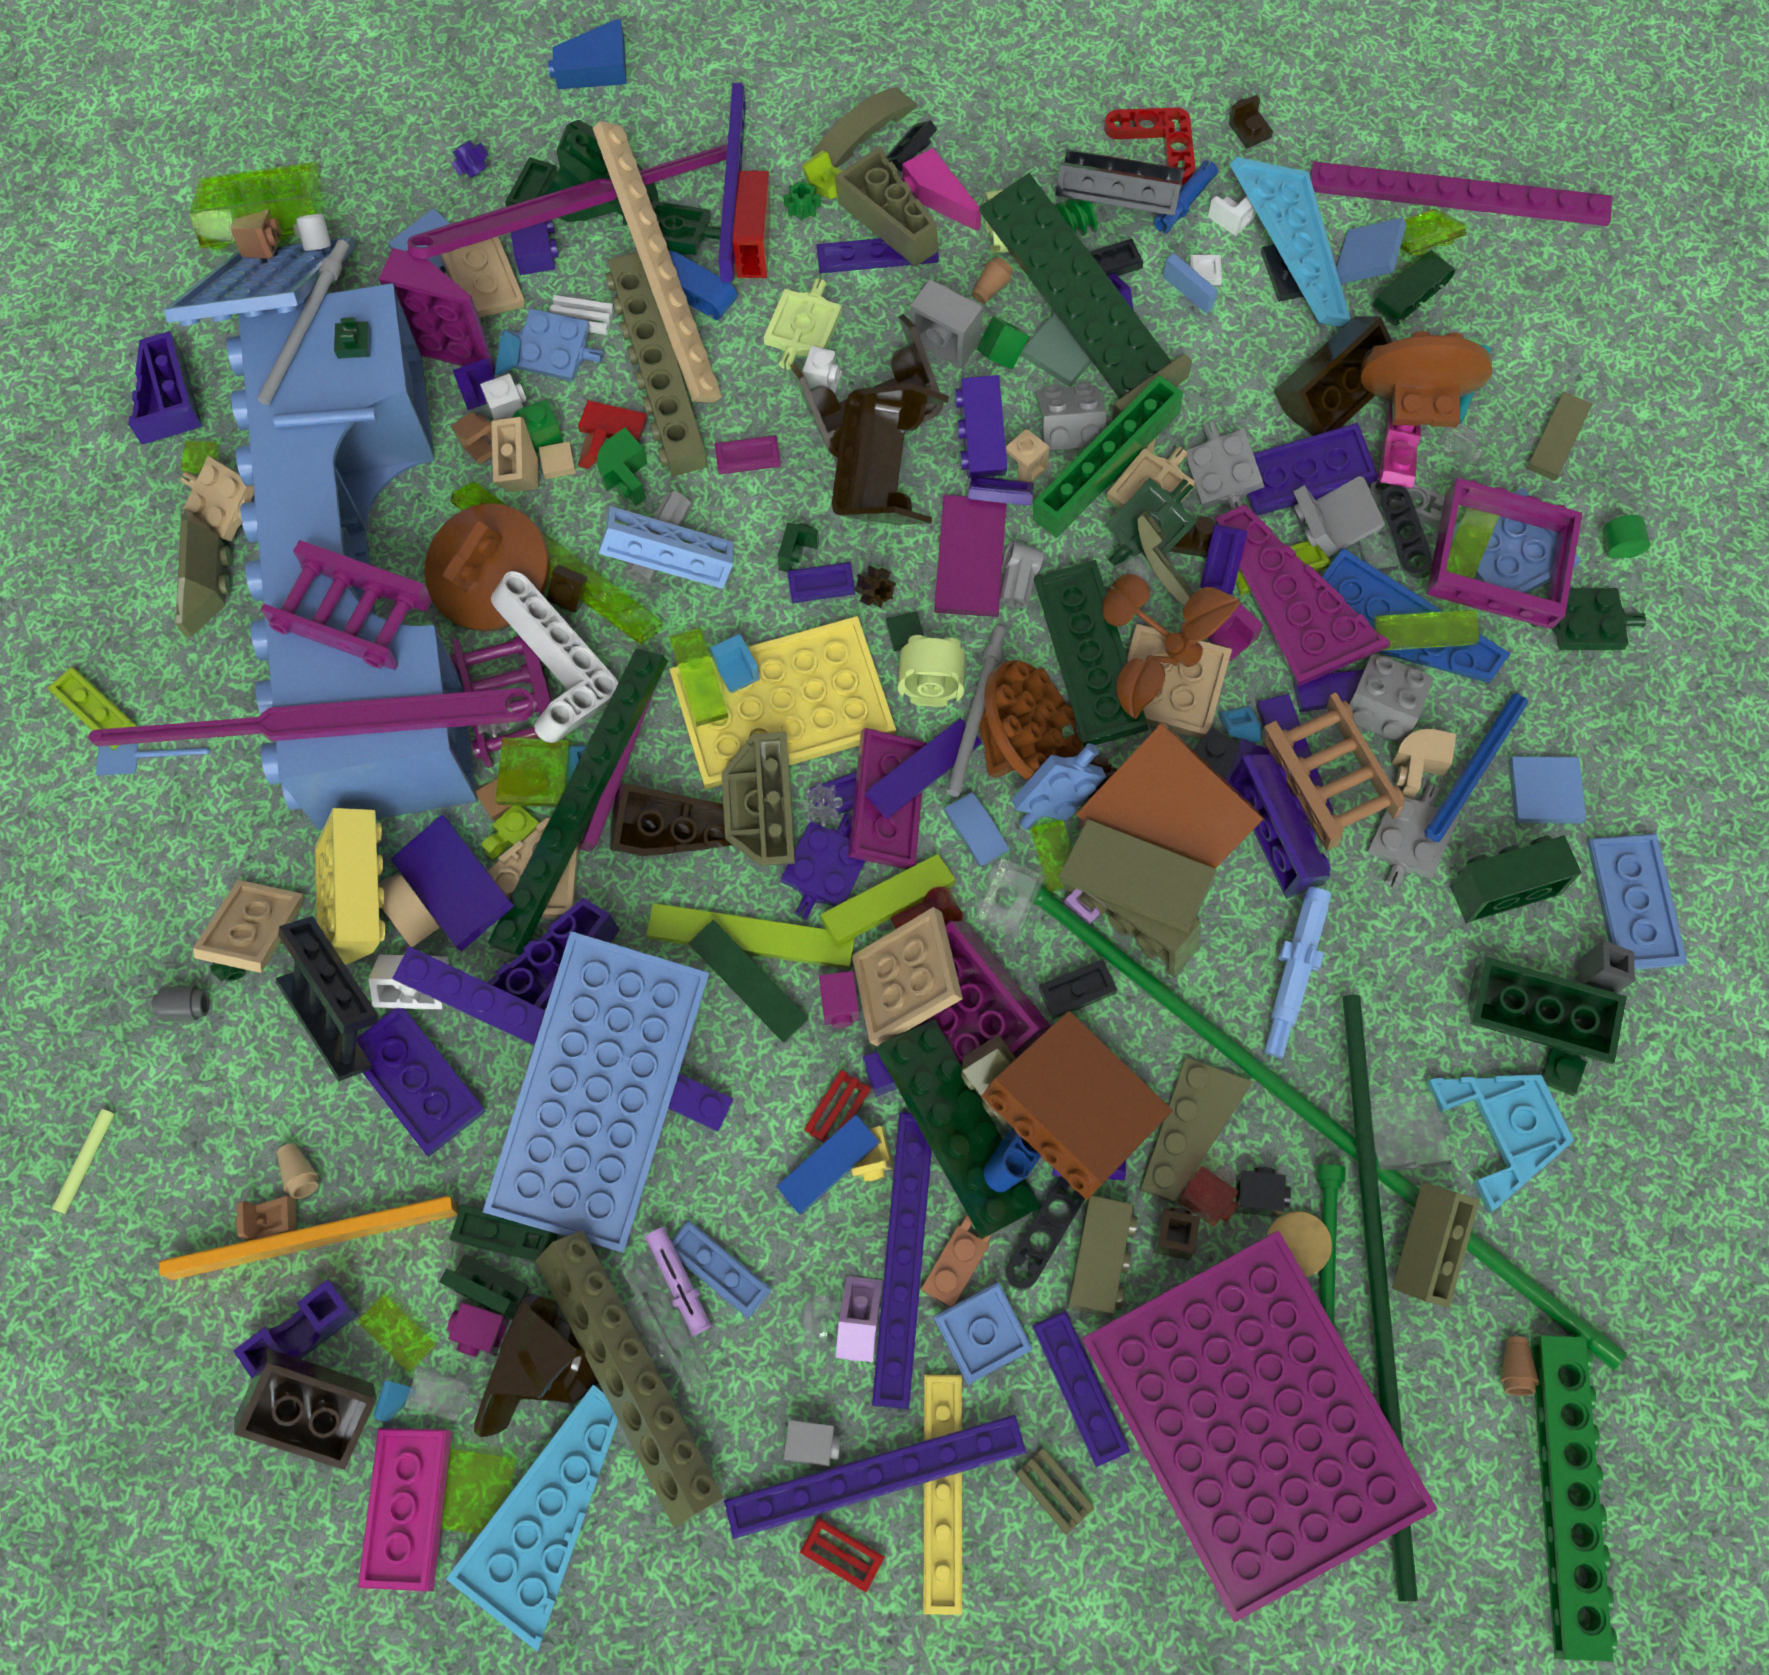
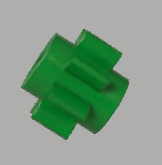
M804 181L795 183L793 186L789 185V194L783 195L784 206L788 207V216L795 215L801 221L810 216L815 217V208L821 207V196L817 195L816 186H811Z

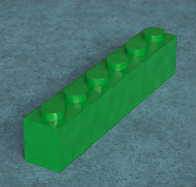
M1158 375L1033 501V520L1054 537L1058 538L1180 413L1183 392Z

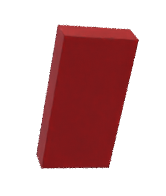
M587 400L578 429L579 432L590 434L595 427L606 431L605 438H610L626 428L640 442L648 419L646 413Z

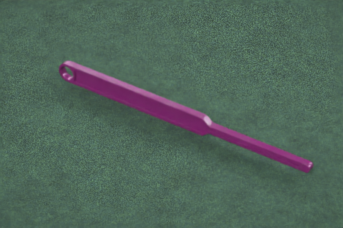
M727 145L639 171L644 185L724 161L727 158ZM599 178L411 236L407 241L408 253L415 258H431L615 200L617 194L611 179Z
M512 688L271 707L259 717L99 729L91 731L88 737L97 747L262 734L270 741L521 722L532 716L535 710V702L527 690ZM515 697H525L529 700L527 709L521 713H512L508 711L507 707L509 702Z

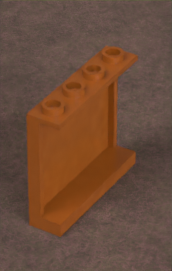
M1161 723L1076 813L1081 819L1079 825L1082 828L1087 819L1215 869L1266 818L1165 723Z
M1070 1011L1002 1071L981 1095L989 1106L999 1113L1015 1129L1017 1134L1025 1139L1042 1156L1045 1162L1058 1171L1069 1182L1070 1186L1086 1200L1173 1111Z

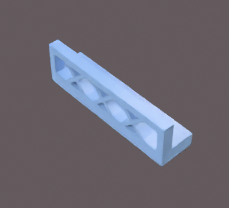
M609 506L606 529L599 546V554L723 589L733 566V541ZM615 520L625 522L629 526L616 523ZM649 530L656 531V532H658L660 535L651 533ZM680 539L687 540V541H689L691 544L685 543V542H683V541L680 540ZM711 547L724 551V554L714 551Z

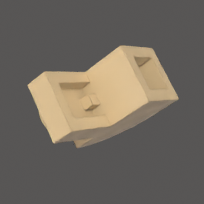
M1422 729L1411 733L1403 740L1391 762V765L1399 766L1396 785L1401 786L1403 796L1414 799L1420 790L1423 772L1441 776L1446 774L1452 765L1456 740L1455 733L1436 729Z
M400 873L393 877H387L378 884V887H383L384 890L382 909L410 947L415 946L440 928Z

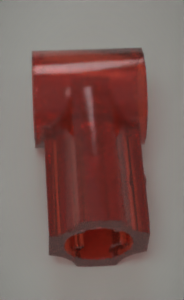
M936 887L928 891L922 903L890 919L895 929L932 907H935L942 912L946 926L951 921H962L963 913L948 888Z

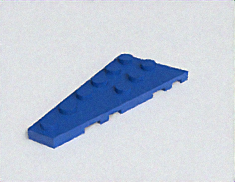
M1342 548L1322 576L1324 580L1345 598L1344 601L1355 612L1362 614L1369 621V625L1380 635L1383 634L1391 642L1390 647L1376 653L1487 683L1492 681L1511 654L1344 548Z

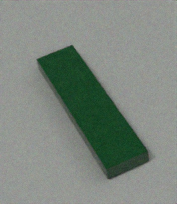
M714 920L688 943L784 1044L809 1021V1018Z

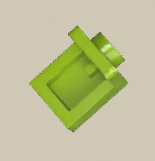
M822 150L803 163L802 169L808 184L816 186L817 194L832 200L837 198L835 176L843 170L834 167L828 152Z

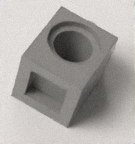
M789 1420L783 1459L786 1462L830 1467L831 1459L838 1460L841 1436L834 1435L835 1427L831 1425Z

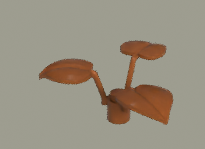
M1126 574L1116 579L1104 599L1103 616L1105 620L1113 626H1123L1133 618L1134 614L1138 615L1166 637L1164 646L1166 653L1170 656L1149 655L1145 662L1139 658H1134L1123 667L1118 676L1116 686L1117 696L1123 709L1131 717L1137 719L1140 712L1157 696L1164 684L1166 675L1164 667L1160 662L1171 663L1174 666L1178 662L1186 667L1196 665L1203 654V648L1197 642L1212 635L1232 615L1241 603L1240 600L1217 588H1202L1195 592L1184 606L1183 617L1186 622L1181 625L1184 633L1171 634L1139 609L1150 597V589L1147 582L1135 574Z

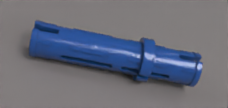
M1208 160L1203 161L1197 171L1181 188L1175 216L1160 213L1154 219V226L1158 231L1161 232L1165 227L1163 233H1168L1180 218L1187 215L1190 205L1218 174V168L1213 162L1209 164Z

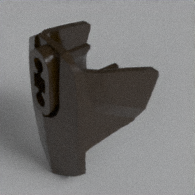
M532 1293L525 1296L520 1303L502 1341L499 1357L482 1398L474 1423L475 1435L487 1437L507 1429L520 1400H544L574 1404L585 1396L592 1385L596 1386L599 1383L584 1355L585 1352L582 1351L568 1322L558 1316L556 1301Z

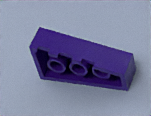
M582 898L548 927V932L536 942L532 940L523 948L524 952L510 964L505 963L496 970L495 973L497 975L487 983L546 1010L570 931L611 943L620 929L609 913Z

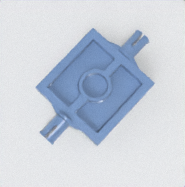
M530 308L525 326L521 332L502 330V332L505 330L521 339L518 365L515 367L518 370L574 382L578 368L584 360L600 364L603 362V350L587 347L590 324L586 320Z
M1088 743L1078 756L1063 758L1050 755L1012 799L1016 810L1027 812L1019 820L1022 828L1030 830L1042 817L1067 821L1084 801L1094 793L1096 788L1106 778L1102 767L1089 764L1099 754V750L1095 745Z

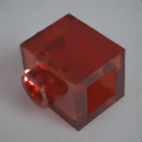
M1201 1166L1178 1202L1214 1227L1220 1219L1227 1223L1238 1204L1233 1199L1239 1191Z

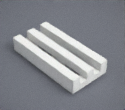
M554 295V304L550 307V313L576 317L582 320L603 321L604 323L588 321L590 324L589 332L608 335L614 313L613 304Z

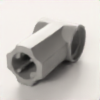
M1014 540L1008 544L1002 562L1003 568H1006L999 599L1004 606L1025 609L1029 605L1034 577L1038 574L1043 562V550Z

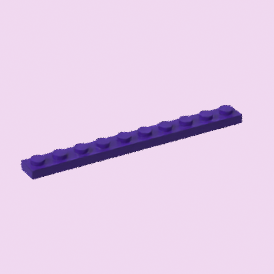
M410 946L408 947L392 977L394 981L535 1046L546 1010ZM678 1074L668 1109L719 1132L734 1099L684 1075Z

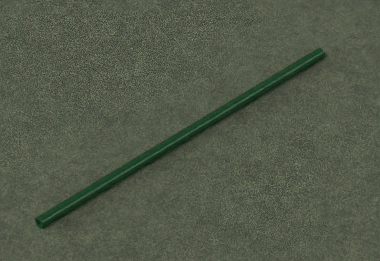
M1346 995L1342 998L1380 1409L1403 1447L1361 996ZM1411 1525L1392 1535L1398 1601L1404 1602L1418 1601Z

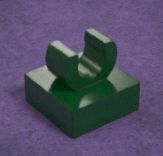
M354 317L340 318L341 323H335L334 352L337 359L370 357L371 327L368 321L356 322Z

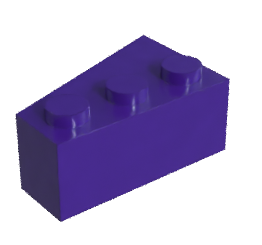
M168 331L139 340L135 370L137 383L136 390L132 392L134 406L132 416H129L128 425L142 445L203 427L183 353L171 332Z
M999 375L961 378L960 387L955 389L956 408H960L961 419L957 420L958 438L963 439L964 451H960L961 470H967L968 479L973 476H1005L1007 472L1000 377Z

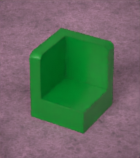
M993 316L977 350L987 359L1013 369L1030 336L1018 327Z

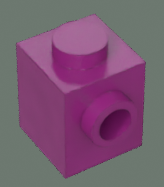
M854 971L819 975L825 1025L832 1024L833 1028H846L852 1026L853 1022L859 1021Z
M461 1303L459 1311L454 1310L449 1319L447 1331L450 1334L448 1339L458 1344L456 1348L458 1352L476 1358L479 1351L497 1356L510 1320L504 1316Z

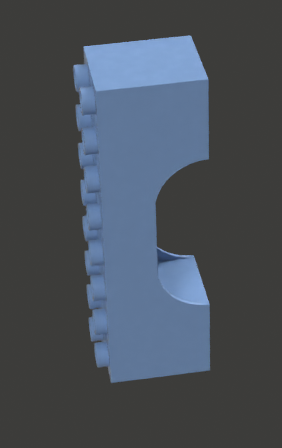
M393 283L326 294L270 405L262 404L258 401L257 397L309 297H306L305 302L300 303L296 310L287 313H277L276 309L264 310L265 313L256 317H245L244 313H238L240 335L227 337V353L232 370L236 376L244 375L245 383L244 390L232 391L231 404L239 429L241 431L249 430L250 445L236 448V461L243 484L245 486H254L255 501L242 503L240 508L242 525L250 543L258 542L260 559L247 561L245 565L247 584L254 601L263 600L264 604L281 609L302 571L301 564L293 552L299 540L370 565L366 524L369 511L375 499L383 488L401 473L417 465L435 461L422 356ZM354 317L356 322L368 321L371 327L370 357L337 359L334 352L335 323H341L340 318ZM375 407L377 411V421L276 428L273 421L274 414ZM321 574L319 577H315L294 615L312 621L333 582L332 578ZM352 585L350 588H345L325 626L343 632L364 593L363 589ZM375 603L357 635L358 638L375 643L386 622L385 619L376 616ZM266 617L265 619L251 621L250 631L254 651L260 661L269 660L270 680L258 681L256 683V699L260 714L271 707L464 692L461 678L435 625L399 626L388 647L398 663L396 670L385 666H382L381 669L372 667L360 657L288 632L287 635L281 634L268 625L269 622ZM468 726L283 740L265 743L261 746L262 766L268 783L270 785L282 783L283 795L289 810L302 809L317 829L324 828L333 808L375 810L376 819L477 802Z

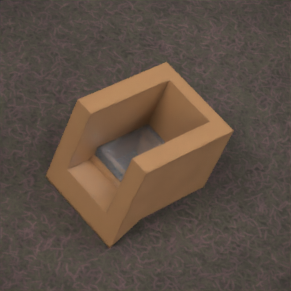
M472 411L451 425L464 450L479 465L492 457V422H488L482 415L477 416Z

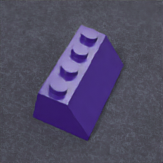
M1249 754L1243 756L1230 780L1233 787L1266 817L1253 832L1285 898L1288 899L1304 893L1308 887L1323 885L1331 876L1329 873L1331 871L1329 861L1323 853L1320 854L1315 844L1316 836L1314 830L1309 823H1305L1300 813L1301 805L1299 799L1294 793L1291 794L1286 784L1287 777L1283 767L1276 763L1273 755Z

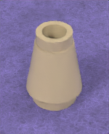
M289 1143L280 1147L276 1155L278 1157L284 1192L290 1194L294 1199L305 1198L314 1193L319 1186L317 1182L319 1175L300 1149H298L297 1144Z

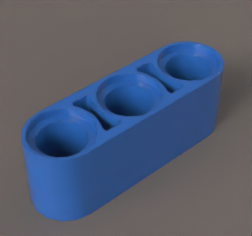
M669 250L687 301H689L688 305L708 316L711 314L713 319L719 320L738 298L736 289L729 282H721V277L679 253Z
M1011 1127L984 1168L985 1181L994 1191L1005 1192L1031 1173L1041 1155Z

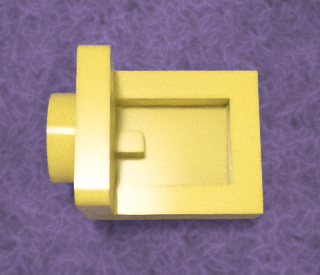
M884 1126L870 1128L882 1143L859 1162L855 1168L851 1169L852 1176L863 1177L864 1182L882 1179L885 1177L884 1171L894 1169Z

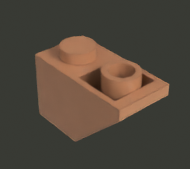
M269 209L235 218L230 226L242 257L264 259L273 257L279 245L280 236L283 235L278 219L272 218Z

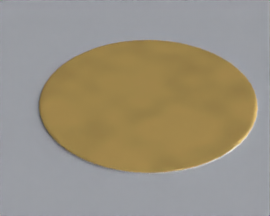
M1297 1211L1284 1214L1273 1222L1267 1232V1236L1278 1230L1280 1231L1305 1277L1316 1274L1326 1265L1332 1251V1240L1327 1227L1320 1219L1312 1214Z

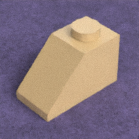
M522 417L492 420L493 483L508 492L538 489V458Z

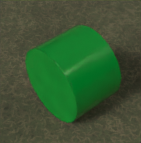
M1621 516L1606 523L1602 529L1608 555L1612 559L1636 557L1650 548V541L1642 516Z

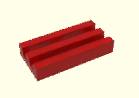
M841 1070L804 1128V1132L825 1143L829 1139L826 1135L854 1090L856 1089L860 1093L837 1131L858 1113L870 1094L871 1087L860 1083L858 1079L848 1076L846 1072ZM845 1082L846 1084H848L847 1088L843 1092L842 1096L840 1097L839 1101L835 1105L834 1109L830 1113L829 1117L825 1121L820 1131H817L815 1129L817 1124L826 1112L827 1108L829 1107L830 1103L839 1091L840 1087Z
M819 1517L799 1552L866 1593L885 1558ZM820 1530L827 1531L874 1559L872 1566L866 1565L819 1537ZM813 1543L866 1573L864 1581L810 1550Z

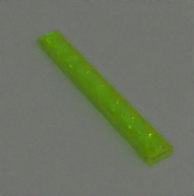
M475 481L452 492L451 503L461 511L480 504L506 505ZM542 532L550 553V578L558 564L588 577L582 602L638 644L644 643L661 631L663 621Z

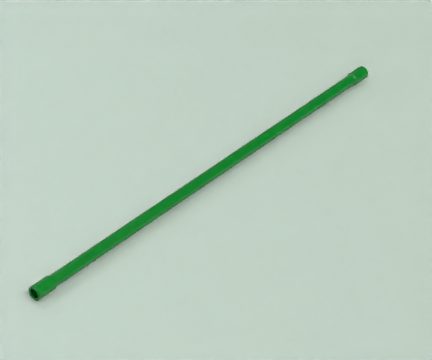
M1023 871L1012 884L1014 889L1034 905L1040 906L1357 1161L1356 1139L1353 1135L1054 897L1045 886L1030 874ZM1376 1155L1378 1179L1415 1208L1420 1189ZM1471 1231L1466 1248L1468 1252L1574 1337H1586L1587 1347L1591 1348L1592 1354L1612 1370H1615L1623 1362L1627 1352L1602 1332L1592 1328Z

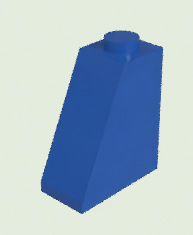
M621 19L608 22L552 47L553 60H548L550 79L555 78L557 89L627 84L625 40Z

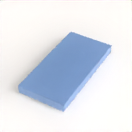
M1657 833L1589 839L1587 846L1609 942L1634 951L1635 970L1684 966L1687 963V958Z

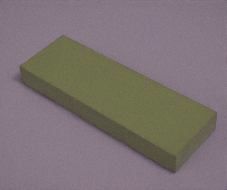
M1182 354L1114 403L1112 421L1158 375L1174 386H1178L1189 378L1192 360L1186 354Z
M1563 391L1526 469L1556 481L1593 404Z

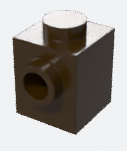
M1170 1207L1169 1210L1164 1209L1158 1217L1153 1253L1189 1260L1195 1254L1200 1217L1190 1215V1211L1182 1208Z

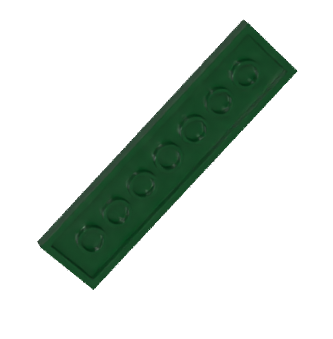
M1030 173L980 206L979 212L1119 398H1122L1172 362Z

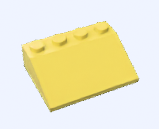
M333 808L315 845L316 922L345 965L372 954L379 942L384 941L385 922L384 920H379V908H382L384 903L383 887H378V876L382 874L383 858L382 855H377V843L381 841L382 827L381 823L376 822L375 810Z

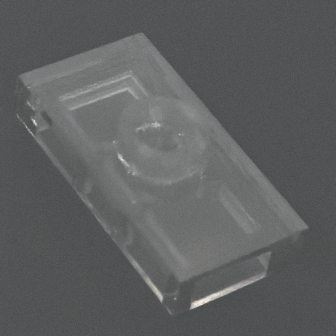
M1380 509L1385 525L1376 532L1357 541L1361 559L1383 573L1398 570L1400 564L1384 511Z

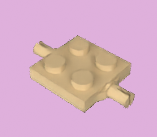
M1177 447L1172 455L1165 459L1143 449L1107 492L1106 499L1121 508L1148 478H1151L1162 489L1172 492L1183 478L1188 481L1187 485L1191 484L1194 489L1196 481L1182 473L1178 467L1184 458L1187 457V452L1185 449L1181 452L1182 447ZM1193 489L1180 501L1181 503H1183Z
M208 456L198 477L189 471L182 474L186 478L181 477V482L192 488L183 509H188L216 532L220 538L232 541L238 527L242 524L241 504L251 502L254 495V486H245L239 472L218 459Z

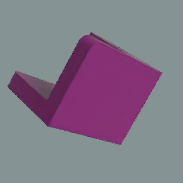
M1240 603L1232 615L1208 637V641L1211 644L1232 649L1229 661H1232L1258 640L1263 624Z

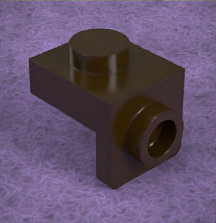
M558 564L552 572L546 600L576 613L588 597L589 591L585 589L588 577Z

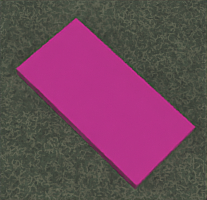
M378 1428L358 1588L434 1592L452 1437L451 1430Z

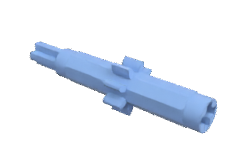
M1316 887L1307 888L1292 942L1284 941L1280 950L1278 960L1286 963L1270 1018L1272 1025L1264 1050V1054L1280 1059L1284 1056L1291 1028L1296 1024L1311 970L1317 972L1322 964L1324 952L1317 951L1332 895L1324 889Z

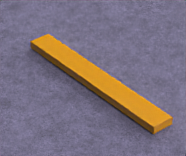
M445 1196L165 1259L158 1262L160 1276L175 1280L454 1217L459 1212L458 1204L451 1197Z

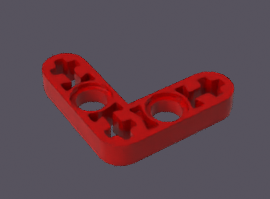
M1177 107L1112 110L1106 115L1104 131L1108 137L1112 139L1163 138L1166 166L1178 167V161L1183 160L1182 167L1185 173H1183L1181 185H1184L1194 174L1195 158L1189 113L1186 110ZM1143 120H1149L1154 124V126L1151 128H1144L1139 124V122ZM1172 120H1177L1178 124H1180L1179 131L1174 132L1175 124ZM1130 121H1134L1133 127H1130V126H1131V122H1130ZM1114 122H1119L1121 127H1116ZM1173 143H1182L1186 146V149L1177 151L1171 145Z

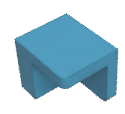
M740 634L710 647L713 663L730 693L760 680L758 666Z

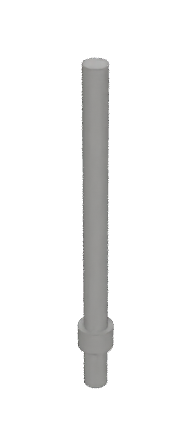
M338 240L329 258H325L320 266V276L257 397L258 401L262 404L270 405L332 281L338 279L342 271L341 263L350 248L346 241Z
M1000 625L994 627L990 643L985 646L982 661L984 664L947 788V794L957 797L960 795L985 708L984 693L986 681L991 671L996 666H999L1004 654L1002 645L1007 630Z

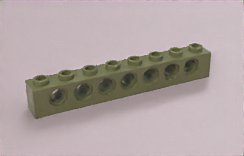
M635 252L607 259L610 272L605 273L609 291L615 290L617 297L612 298L617 316L623 315L624 321L620 322L624 341L631 340L632 346L627 347L631 364H638L640 370L635 372L639 390L645 389L647 396L642 397L647 416L653 415L655 422L650 423L654 441L661 440L663 448L658 449L662 467L669 466L672 477L707 468L705 449L678 362L639 254ZM681 438L679 441H673L674 439Z
M583 1230L552 1242L536 1259V1262L582 1351L585 1352L584 1355L675 1529L704 1513L724 1497Z

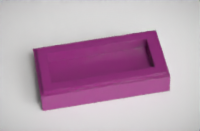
M776 435L714 443L719 475L781 467Z

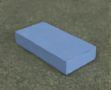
M1173 253L1168 257L1165 263L1163 278L1207 314L1214 308L1218 290L1176 254Z

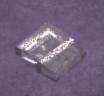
M1399 1094L1370 1099L1375 1153L1379 1169L1408 1170L1451 1165L1452 1157L1434 1094L1400 1099Z

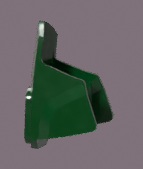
M581 120L567 124L556 150L560 168L543 196L599 178L611 179L593 127ZM637 164L639 171L644 170ZM655 183L645 185L650 202H659ZM617 197L615 200L558 218L567 222L586 221L613 212H617L622 216L624 213Z

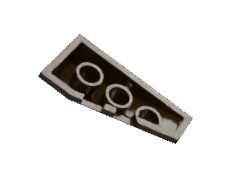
M623 783L616 792L610 822V850L647 857L733 846L725 839L724 809L721 803Z

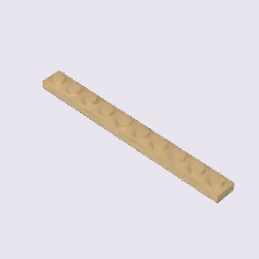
M599 121L593 127V131L692 402L714 403L722 398L717 379L712 371L707 352L688 306L686 295L681 287L676 268L673 265L666 241L663 238L656 214L649 200L647 189L642 181L637 162L628 143L627 135L623 126Z

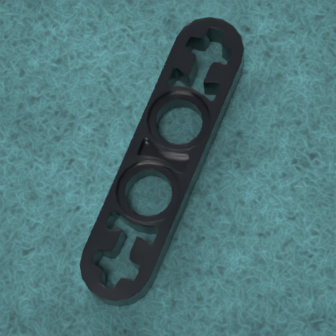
M1063 1176L1059 1177L1007 1265L1005 1278L1007 1283L1015 1290L1026 1291L1037 1282L1085 1200L1076 1190L1072 1195L1073 1198L1079 1199L1076 1204L1068 1196L1057 1193L1059 1188L1066 1193L1070 1186ZM1052 1203H1064L1069 1209V1216L1063 1221L1053 1220L1048 1212V1208ZM1038 1232L1046 1234L1051 1241L1050 1248L1045 1252L1035 1251L1030 1245V1238L1033 1234ZM1022 1250H1025L1032 1258L1042 1260V1263L1038 1266L1033 1261L1028 1269V1274L1032 1278L1030 1281L1023 1279L1019 1283L1014 1280L1016 1273L1012 1268L1014 1266L1017 1268L1022 1267L1027 1256L1020 1255Z

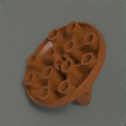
M1418 331L1413 333L1410 338L1375 346L1372 348V353L1366 357L1361 366V382L1364 388L1379 398L1392 401V425H1431V427L1457 428L1460 422V397L1480 389L1488 382L1492 375V358L1488 351L1479 344L1464 339L1463 334L1457 332L1448 333L1444 336L1431 335L1427 331Z
M493 503L469 507L451 517L439 529L429 546L424 572L428 593L436 608L450 621L463 628L482 632L507 628L511 625L491 602L493 591L507 572L515 571L526 576L543 595L550 575L551 561L549 548L540 529L522 512L506 505Z
M1011 660L991 671L985 685L984 700L986 711L983 712L979 726L981 739L984 742V754L989 776L998 778L1016 770L1022 777L1029 780L1050 755L1063 758L1078 756L1083 750V744L1077 734L1074 723L1076 720L1072 707L1066 704L1057 688L1050 681L1048 673L1043 668L1037 669L1026 662ZM1071 724L1075 734L1063 738L1062 728Z

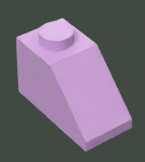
M846 1276L838 1323L836 1358L873 1362L883 1280Z

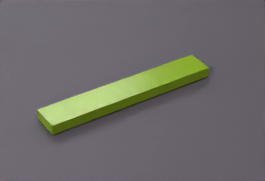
M653 903L646 934L648 939L689 945L688 943L714 920L746 954L849 970L851 967L856 937L837 946L826 929Z

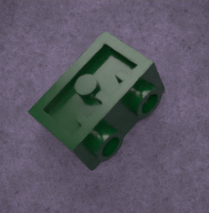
M465 1255L462 1258L455 1272L446 1268L439 1281L447 1288L513 1320L520 1303L529 1289L525 1283L469 1255Z

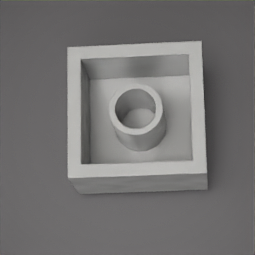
M929 279L910 305V321L916 326L925 350L962 369L981 341L983 306L971 298H965L952 291L948 286L938 284Z

